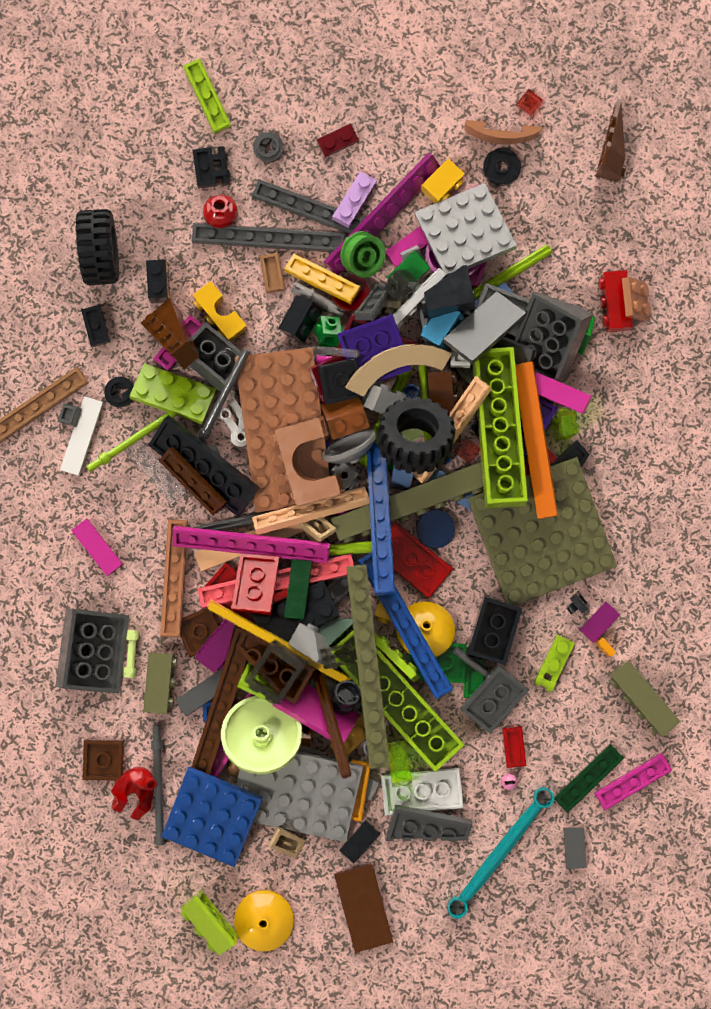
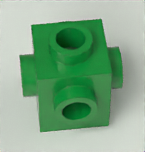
M320 316L319 322L314 327V334L317 335L318 345L324 347L338 346L339 338L337 333L343 331L340 318Z

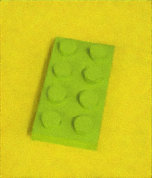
M144 363L130 393V399L203 425L215 397L216 388Z

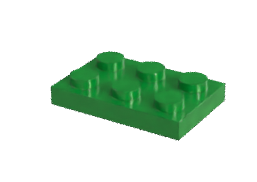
M452 643L444 654L436 657L450 683H465L466 663L452 652L455 647H458L466 653L467 644ZM407 653L406 664L411 662L418 669L416 674L420 678L417 681H425L412 656ZM406 675L405 679H406V680H411V679Z

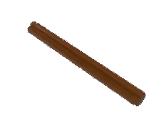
M317 670L313 678L341 778H349L352 776L325 677L323 672Z

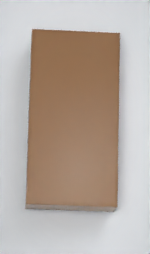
M279 253L260 255L266 294L285 291Z

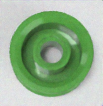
M365 231L355 232L344 241L340 254L341 262L345 269L362 278L370 277L376 274L385 261L386 250L379 238Z

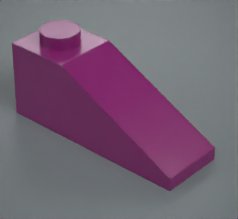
M226 619L223 620L196 653V660L213 673L217 669L221 670L224 667L235 624Z

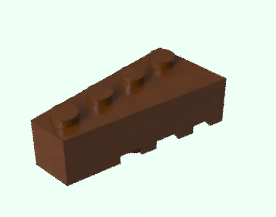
M170 298L154 312L148 314L141 322L148 333L184 370L199 357L194 342L191 340L190 332L187 330L183 314Z
M445 366L443 371L434 367L427 368L430 399L433 403L442 405V409H446L450 413L458 402L457 393H453L452 385H456L455 373L451 374L450 366ZM461 434L454 442L453 449H458V443H461Z

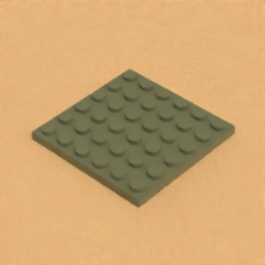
M577 457L550 466L558 516L544 519L537 518L530 474L526 476L528 501L525 506L485 508L484 492L467 498L505 603L518 605L617 567Z

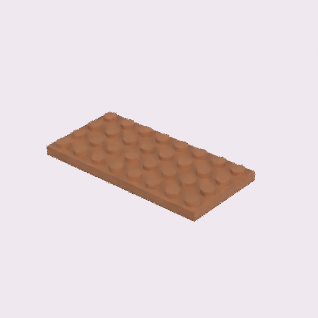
M312 347L249 355L237 378L251 481L260 487L254 496L256 512L284 509L296 505L291 499L290 491L292 489L290 483H287L285 478L286 468L280 461L279 454L281 451L279 445L277 446L275 443L274 430L322 417L319 394L309 371V368L315 366ZM324 437L305 442L298 451V466L310 478L317 479L329 476L328 462L324 461L321 457L322 452L326 450Z

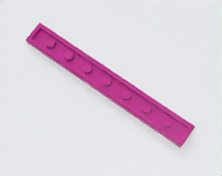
M181 526L173 527V546L239 554L279 556L283 559L306 560L327 564L329 562L330 543Z

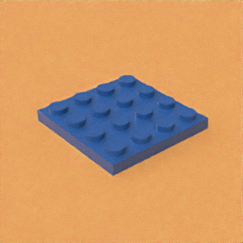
M188 767L161 837L235 867L263 797Z

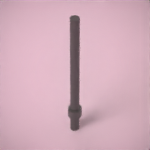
M246 347L243 348L204 427H201L198 432V439L203 443L209 438L211 428L251 352Z
M152 725L153 741H151V749H153L154 778L157 782V786L154 788L156 845H164V838L161 837L164 831L161 762L163 740H161L160 725Z

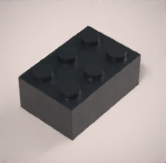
M483 597L466 654L506 666L523 608Z

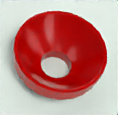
M212 196L204 204V219L212 227H228L237 219V205L228 196ZM222 202L225 204V207L222 210H217L214 208V205Z

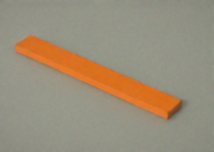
M531 361L517 364L515 368L518 400L537 518L544 519L558 516L534 362Z

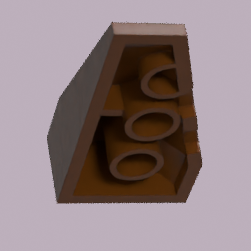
M617 99L614 105L595 175L596 177L618 182L620 177H624L627 167L624 166L625 147L622 102L620 99Z

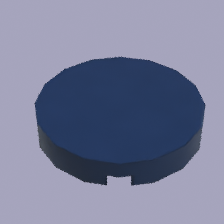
M429 511L423 514L417 523V537L421 543L429 548H443L454 537V521L444 511Z

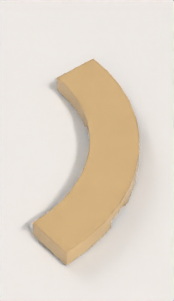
M408 344L393 347L373 356L371 360L360 367L350 378L346 388L364 397L375 381L384 374L399 367L426 365L443 371L452 353L432 345Z

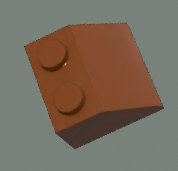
M359 397L328 405L320 404L332 441L370 428Z

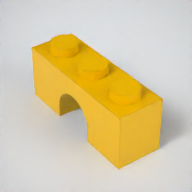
M211 281L193 294L195 299L193 304L199 311L203 310L207 314L205 319L211 326L215 324L219 329L217 332L230 343L248 330L247 325L235 311L228 316H220L216 313L217 306L224 298Z

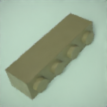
M625 660L608 674L611 678L609 683L616 690L618 688L621 690L624 701L628 705L632 704L637 709L634 711L641 720L645 719L649 724L647 728L654 736L664 737L680 723V720L629 660Z

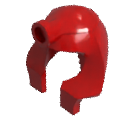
M133 767L126 771L111 790L114 796L112 809L121 813L128 802L127 796L135 793L139 798V805L130 817L139 821L151 809L154 788L157 786L153 774L144 767Z

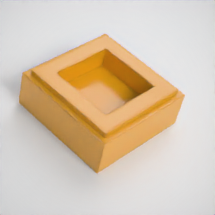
M603 637L596 641L595 644L607 657H612L616 653Z

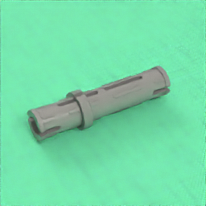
M297 281L290 291L298 296L314 301L319 307L341 319L346 312L337 307L332 300L315 292V289H309Z

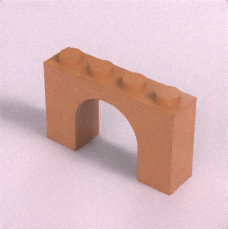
M324 416L274 430V440L276 445H279L281 451L279 454L280 461L285 465V478L287 483H290L292 489L290 491L291 499L296 503V506L337 496L345 492L340 473L323 478H310L300 470L297 463L298 451L305 442L329 435Z

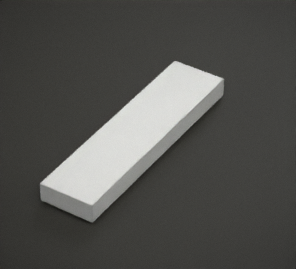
M84 396L81 405L82 411L77 426L73 429L60 468L61 471L80 476L104 404L103 402Z

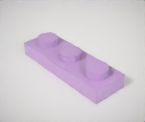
M360 171L332 216V220L349 228L375 187L377 180Z

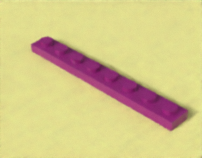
M427 153L350 235L355 232L365 231L376 237L421 190L422 184L440 167L434 156ZM344 241L324 261L331 272L338 276L345 269L340 257Z

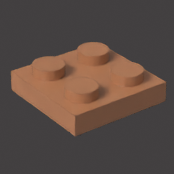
M631 277L622 278L626 317L639 321L650 320L651 307L648 303L649 288L646 282Z

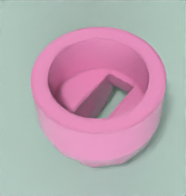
M505 774L501 779V784L506 790H512L517 786V779L512 774ZM514 780V784L505 785V781Z

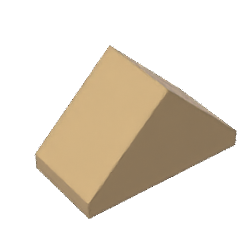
M323 517L300 523L310 541L320 542L337 531Z
M279 826L268 847L296 858L306 840Z

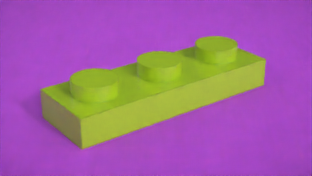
M375 633L376 646L415 683L420 678L416 674L418 669L411 662L406 664L402 660L405 656L397 648L393 651L389 647L391 643L383 635L379 637Z

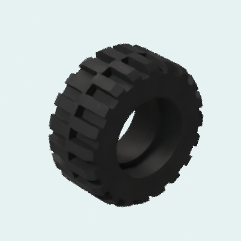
M108 209L81 210L76 214L75 229L78 261L83 282L88 286L115 284L119 280V258L113 214Z
M407 397L403 401L398 400L393 403V406H388L381 415L377 441L380 454L383 458H386V462L389 465L393 464L394 468L399 471L402 469L408 474H411V472H417V474H423L424 471H427V473L435 470V467L437 469L442 467L444 462H447L450 458L456 433L454 420L446 409H442V405L433 403L431 399L426 398L424 400L421 397L411 399ZM407 429H420L431 435L432 439L425 442H413L405 439L400 433Z

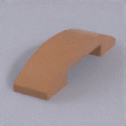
M466 120L464 130L480 140L505 145L520 144L534 140L540 136L542 131L540 126L523 125L521 132L484 129L485 122Z

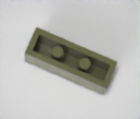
M149 652L143 712L168 714L169 710H173L174 698H171V690L175 689L176 679L172 678L173 670L177 669V658H174L175 654Z

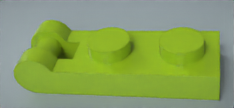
M556 634L533 684L541 685L547 691L552 692L575 643ZM545 673L552 675L550 680L544 678Z

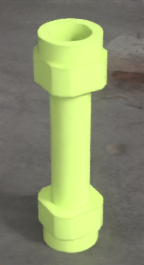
M128 630L126 640H129L127 667H124V677L136 678L137 668L134 667L139 631Z

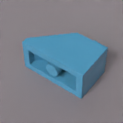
M459 311L431 318L429 323L424 325L421 336L427 343L446 350L448 346L443 343V338L464 321L465 318Z

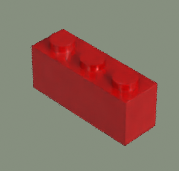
M627 270L604 272L601 278L598 279L599 290H602L603 297L600 298L601 309L604 308L605 316H602V325L606 327L607 333L630 331L633 327L632 318L626 317L622 278L628 277Z

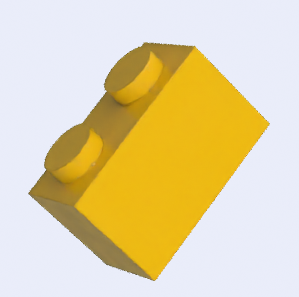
M448 158L422 184L421 191L434 204L451 197L450 193L454 189L457 191L464 184L465 173Z

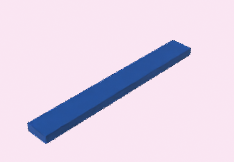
M374 443L367 452L374 593L377 596L395 594L388 466L386 458H383L380 454L377 443Z
M372 553L358 561L360 565L367 566L368 579L374 588ZM396 586L395 594L378 595L435 699L454 690Z

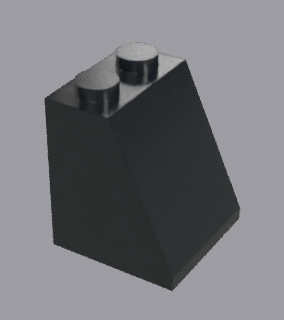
M467 265L461 266L424 292V300H421L423 318L428 319V323L431 318L459 311L463 317H468L475 311V300Z

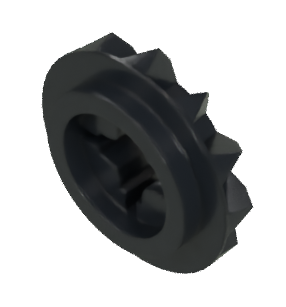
M125 377L112 378L105 386V398L112 406L117 408L126 407L133 401L130 399V393L134 385ZM117 385H118L122 390H124V389L126 390V391L123 393V399H122L119 395H116V396L114 395L115 393L118 392V390H117V388H118Z

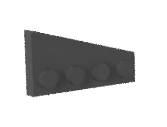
M395 804L385 839L386 841H393V839H402V841L423 839V841H431L433 838H441L442 841H467L473 824L471 819Z

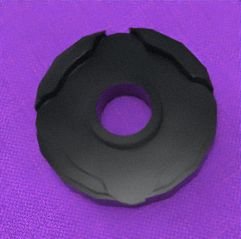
M508 148L493 150L487 154L483 162L485 177L490 183L497 186L512 184L521 171L520 159L514 151ZM503 162L507 165V169L500 171L497 169V164Z

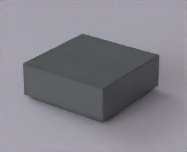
M63 403L57 422L76 427L82 409Z

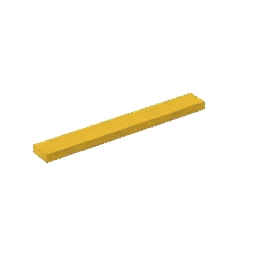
M210 600L208 603V610L339 682L351 680L342 671L315 662L289 645V642L217 602Z

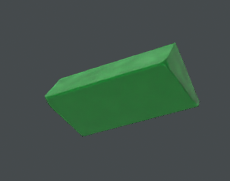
M414 250L387 276V279L404 294L430 266Z

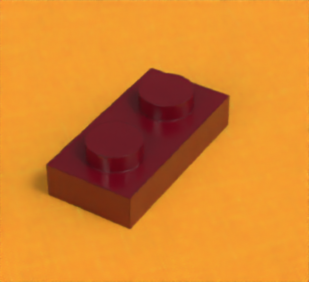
M351 123L317 139V143L325 158L359 142Z

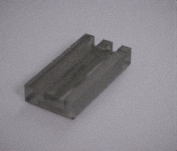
M351 643L320 649L321 653H324L325 656L322 657V661H326V665H323L324 669L355 663ZM348 648V652L330 655V651ZM349 656L350 658L349 660L332 663L331 661L332 659Z

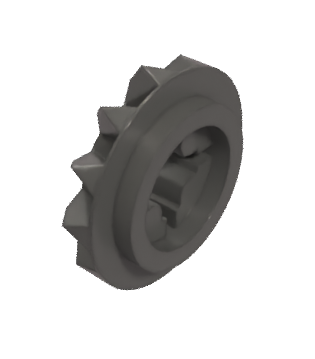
M264 132L254 140V154L262 162L271 163L274 160H278L281 154H283V142L277 134ZM271 141V148L274 150H269L266 154L263 146H267Z

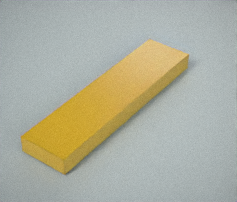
M293 254L284 269L286 273L349 304L353 303L361 290L359 285L296 254Z

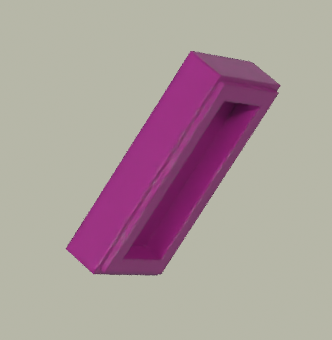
M605 601L583 624L579 631L592 643H595L620 614Z

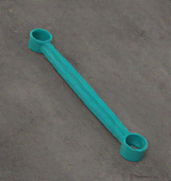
M539 787L534 791V801L489 854L461 894L448 900L447 910L450 916L459 919L466 915L468 910L467 903L509 854L540 810L548 808L553 804L554 794L550 789ZM542 790L549 791L551 796L550 801L546 804H540L537 801V795ZM454 901H461L464 904V909L460 914H453L450 910V905Z

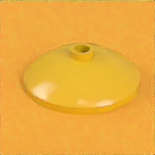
M417 602L408 606L410 613L435 657L444 654L450 648L455 636V625L449 612L433 602ZM423 624H429L430 628L425 629ZM396 629V635L399 644L408 654H410L405 643L403 642L401 636L399 635Z
M259 890L247 895L238 905L234 917V926L239 939L246 946L257 951H271L282 946L290 937L294 925V915L288 901L280 894L270 890ZM265 920L267 925L261 926L260 921Z

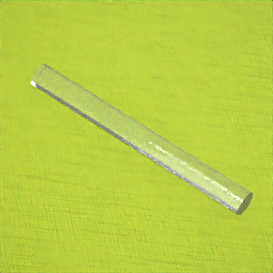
M303 344L294 345V349L312 347L315 354L353 358L359 356V351L353 349Z

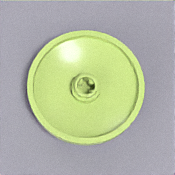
M252 696L240 701L228 712L222 724L221 740L225 754L235 766L248 773L269 774L284 768L294 759L301 745L302 728L299 721L273 707L274 703L258 696Z

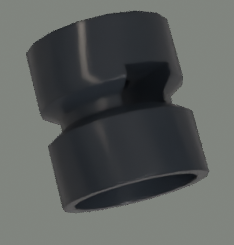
M348 680L338 683L331 697L332 706L336 713L346 715L354 710L361 694L357 684Z

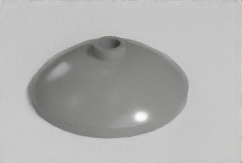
M363 430L345 436L328 446L322 452L321 457L328 463H356L361 460V456L369 451L377 435L374 430Z

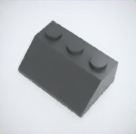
M205 322L191 337L199 357L189 366L221 392L235 366V357H239L241 351Z

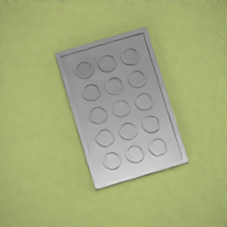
M298 751L288 765L273 773L253 774L240 769L236 786L263 797L254 818V823L277 828L280 826L291 831L346 842L363 765L349 762L352 776L343 779L341 778L336 759Z

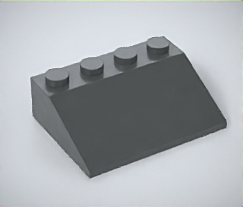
M533 292L525 311L526 317L522 320L514 341L536 349L533 359L535 372L563 383L568 377L593 314L577 305Z
M66 608L55 687L119 694L129 615Z

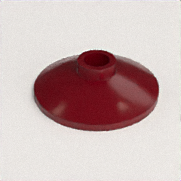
M355 275L344 276L342 278L359 285L361 290L352 304L335 296H332L333 302L337 307L345 311L358 310L370 293L369 286L361 277Z

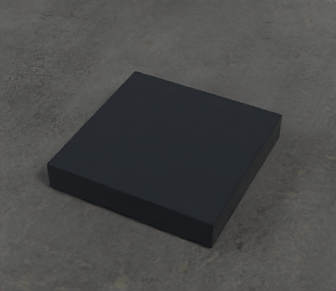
M355 357L317 366L326 405L362 397L346 388L350 378L358 370Z

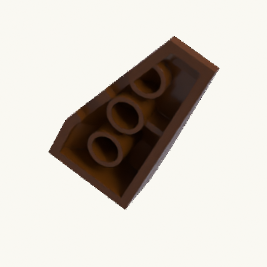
M246 630L236 645L245 658L272 686L273 690L293 704H296L317 670Z

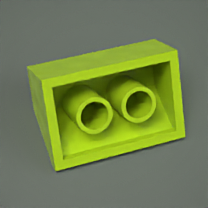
M201 889L180 908L182 916L186 921H191L194 924L195 932L207 940L208 943L206 944L213 953L216 952L218 955H221L236 944L239 937L236 931Z

